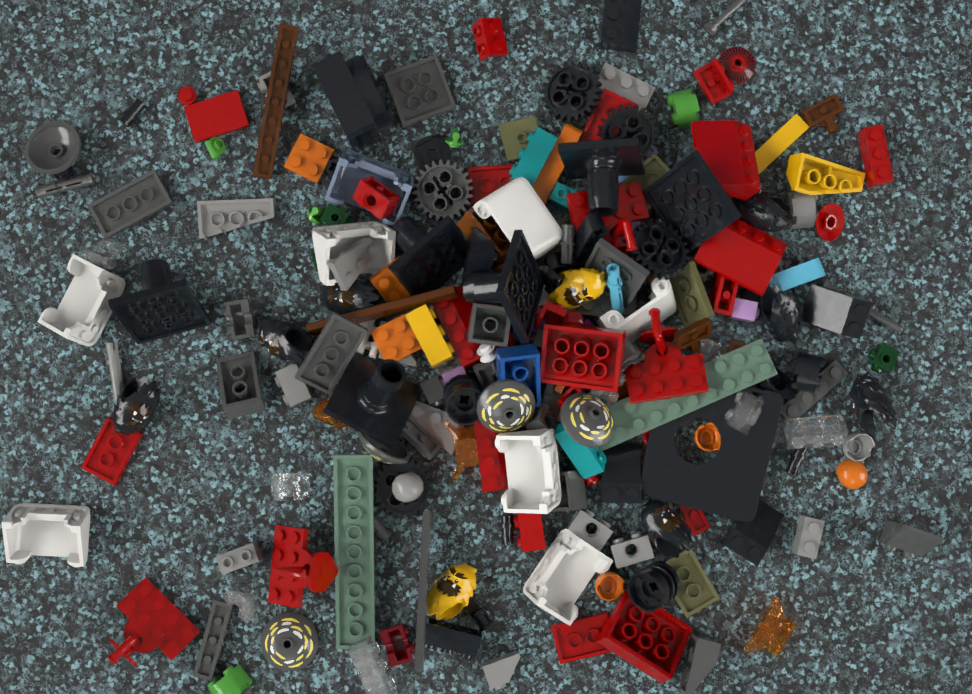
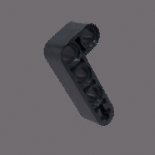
M594 212L587 215L574 236L575 245H573L572 264L561 263V252H552L544 258L546 266L550 267L557 274L569 269L584 268L596 243L600 238H604L607 233V227L601 215Z

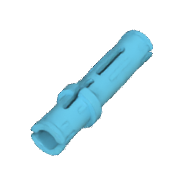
M612 263L606 268L612 310L623 314L624 305L621 290L623 281L620 277L619 265Z

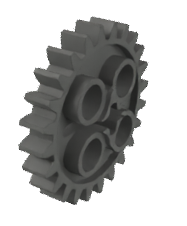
M440 159L439 165L432 161V167L427 164L425 165L427 171L419 170L422 176H415L419 182L418 184H413L414 187H417V190L413 191L412 194L418 195L414 202H420L417 207L418 209L424 207L423 215L429 212L430 219L436 215V221H439L441 216L444 219L449 215L455 220L454 214L461 217L460 210L467 211L465 205L472 204L468 201V198L474 197L472 194H469V191L474 190V187H469L473 180L466 179L469 173H462L464 170L463 166L457 169L458 163L455 162L451 166V161L447 160L446 165H444L443 160ZM448 172L451 176L447 183H444L441 179L442 174ZM434 176L437 177L442 187H447L446 193L453 201V205L449 203L444 194L439 193L441 188L434 181ZM429 183H433L435 190L429 194L426 191V186ZM455 188L461 190V196L457 199L452 196V191ZM439 199L445 200V207L443 209H438L436 206Z

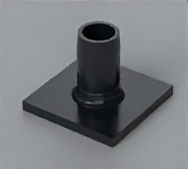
M638 138L558 143V152L569 179L587 178L589 214L597 212L601 217L617 214L619 206V176L645 174V165Z
M698 150L693 151L642 191L661 221H665L666 227L672 225L673 231L679 230L678 236H684L681 241L687 242L684 248L689 250L688 253L741 217V214L730 199L731 196L727 195Z
M449 215L428 233L410 216L402 217L392 226L391 229L396 231V244L404 253L388 268L411 296L437 290L464 267L469 244Z
M514 230L502 272L467 274L463 282V294L467 303H502L520 343H529L545 282L522 230Z
M162 259L148 260L141 265L142 291L108 300L110 309L137 344L211 325L209 315L187 280L183 279L173 282L170 265Z
M355 352L323 413L393 450L422 388L405 379V369L398 361L385 359L378 364Z

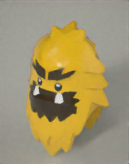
M593 268L569 269L557 274L563 282L554 292L549 294L548 298L550 299L548 302L559 303L564 306V309H573L590 300L599 298L607 285V281L604 280L605 272L600 273Z
M463 562L462 564L451 565L446 569L429 590L427 607L429 606L428 615L436 614V620L445 618V621H448L456 616L464 606H468L469 598L473 597V590H476V568Z

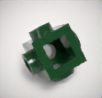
M329 203L320 220L328 224L327 226L352 223V216L348 214L349 210L339 205L337 208Z
M884 342L878 343L875 348L870 350L867 356L869 358L867 364L871 366V370L878 374L893 371L897 365L896 359L900 352Z

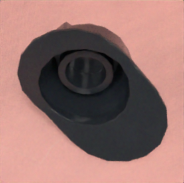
M776 366L777 375L757 383L761 389L779 393L786 399L792 400L796 397V389L791 388V379Z

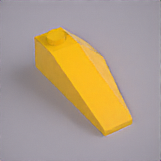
M805 153L789 155L786 176L792 190L805 195L862 192L866 174Z

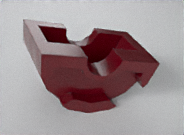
M401 623L379 631L391 667L413 661L412 653H415V645L413 641H409L408 635H410V630L407 623Z

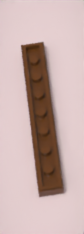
M281 23L279 25L252 176L272 179L299 27Z
M452 285L342 314V316L359 324L416 309L425 304L428 306L458 298L459 294ZM329 318L306 324L307 332L312 335L320 334Z

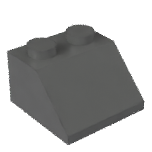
M473 302L467 334L468 342L507 347L511 322L504 307Z
M578 470L559 471L562 497L560 504L551 512L574 511L587 508L585 482Z

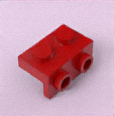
M481 18L472 25V32L475 37L480 61H484L488 57H500L509 54L500 18Z
M716 58L693 72L695 79L711 106L731 96L734 92L733 81L731 78H727L724 73L725 68L720 61L718 62Z
M546 301L544 306L540 305L537 310L534 328L538 329L542 320L546 322H562L568 310L564 309V306L559 303Z

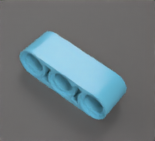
M816 258L773 274L769 284L774 288L778 286L781 291H786L826 276L820 259Z

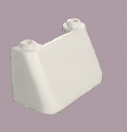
M524 177L512 180L479 200L473 206V209L480 218L487 219L492 216L510 243L514 230H522L535 260L545 256L562 241V229Z
M375 221L314 227L312 229V240L319 280L326 286L335 285L337 281L327 262L331 259L335 260L342 251H348L351 245L364 236L372 238L377 252L361 274L370 273L374 275L395 259L396 231Z
M73 254L68 262L67 269L69 273L74 275V278L57 309L52 307L46 308L37 322L66 339L90 347L98 341L113 312L109 307L108 300L122 295L125 288V280Z
M658 277L650 283L652 289L651 294L648 296L650 302L626 319L618 311L611 310L602 315L596 323L599 327L626 330V336L634 342L640 338L642 332L652 329L651 316L649 315L650 309L658 308L660 310V322L676 311L677 303L669 279L666 280L663 277L661 280H658Z
M536 429L496 435L495 447L500 453H505L508 490L501 496V504L505 513L548 514L560 504L562 494L554 429Z
M20 503L13 506L1 522L6 563L23 564L31 555L67 557L69 565L84 567L88 559L91 517L89 507Z
M563 529L526 581L523 592L538 607L570 626L578 617V607L575 605V602L595 572L598 574L607 572L613 560L570 530Z

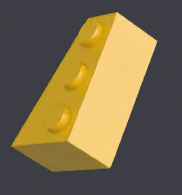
M425 304L405 314L432 368L453 359L451 353L455 351L450 341L445 342L443 336L446 334L441 324L436 325L434 319L437 316L432 307L428 309Z

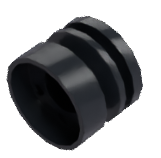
M457 375L452 377L444 386L443 400L448 417L454 423L471 425L479 421L477 401L483 389L475 377Z
M660 561L652 562L630 577L627 591L636 607L646 612H654L678 595L680 581L675 570L667 563Z

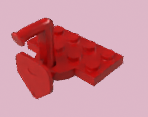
M640 181L620 184L618 213L613 216L602 217L607 227V233L603 239L622 253L638 249L631 222L647 220L649 218ZM587 190L566 195L572 224L575 225V233L585 217L589 215Z
M658 308L650 309L649 315L651 316L652 330L642 332L640 340L641 343L651 344L652 346L647 349L644 355V363L628 365L625 369L630 404L709 392L703 354L683 356L681 350H678L675 344L670 343L674 340V332L678 331V328H661L660 310Z
M275 525L268 603L302 608L304 588H309L311 592L315 593L325 592L338 574V568L328 552L314 553L307 549L309 529Z
M145 577L116 605L130 620L125 625L123 633L125 641L120 646L112 638L108 639L116 650L107 657L110 662L117 664L118 660L124 656L137 668L139 665L130 655L134 651L138 653L152 652L158 647L172 661L200 631Z

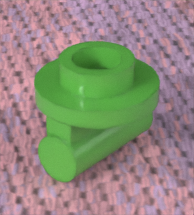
M453 127L451 129L452 137L445 138V142L449 147L459 148L460 145L464 144V140L460 139L458 128Z
M212 137L205 142L212 160L218 159L225 152V145L221 139Z
M310 207L307 210L309 220L313 223L321 224L323 221L320 218L327 207Z

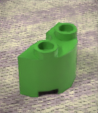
M692 88L668 94L667 103L669 107H673L674 113L671 114L673 125L677 126V130L691 127L692 121H700L697 114L700 111L696 94H692Z
M238 664L235 668L232 665L223 672V678L220 680L215 678L207 686L212 694H240L253 681Z

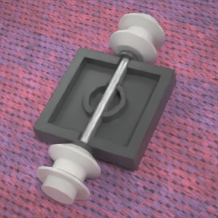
M481 344L477 350V354L481 356V363L474 365L473 369L483 391L497 381L495 345Z

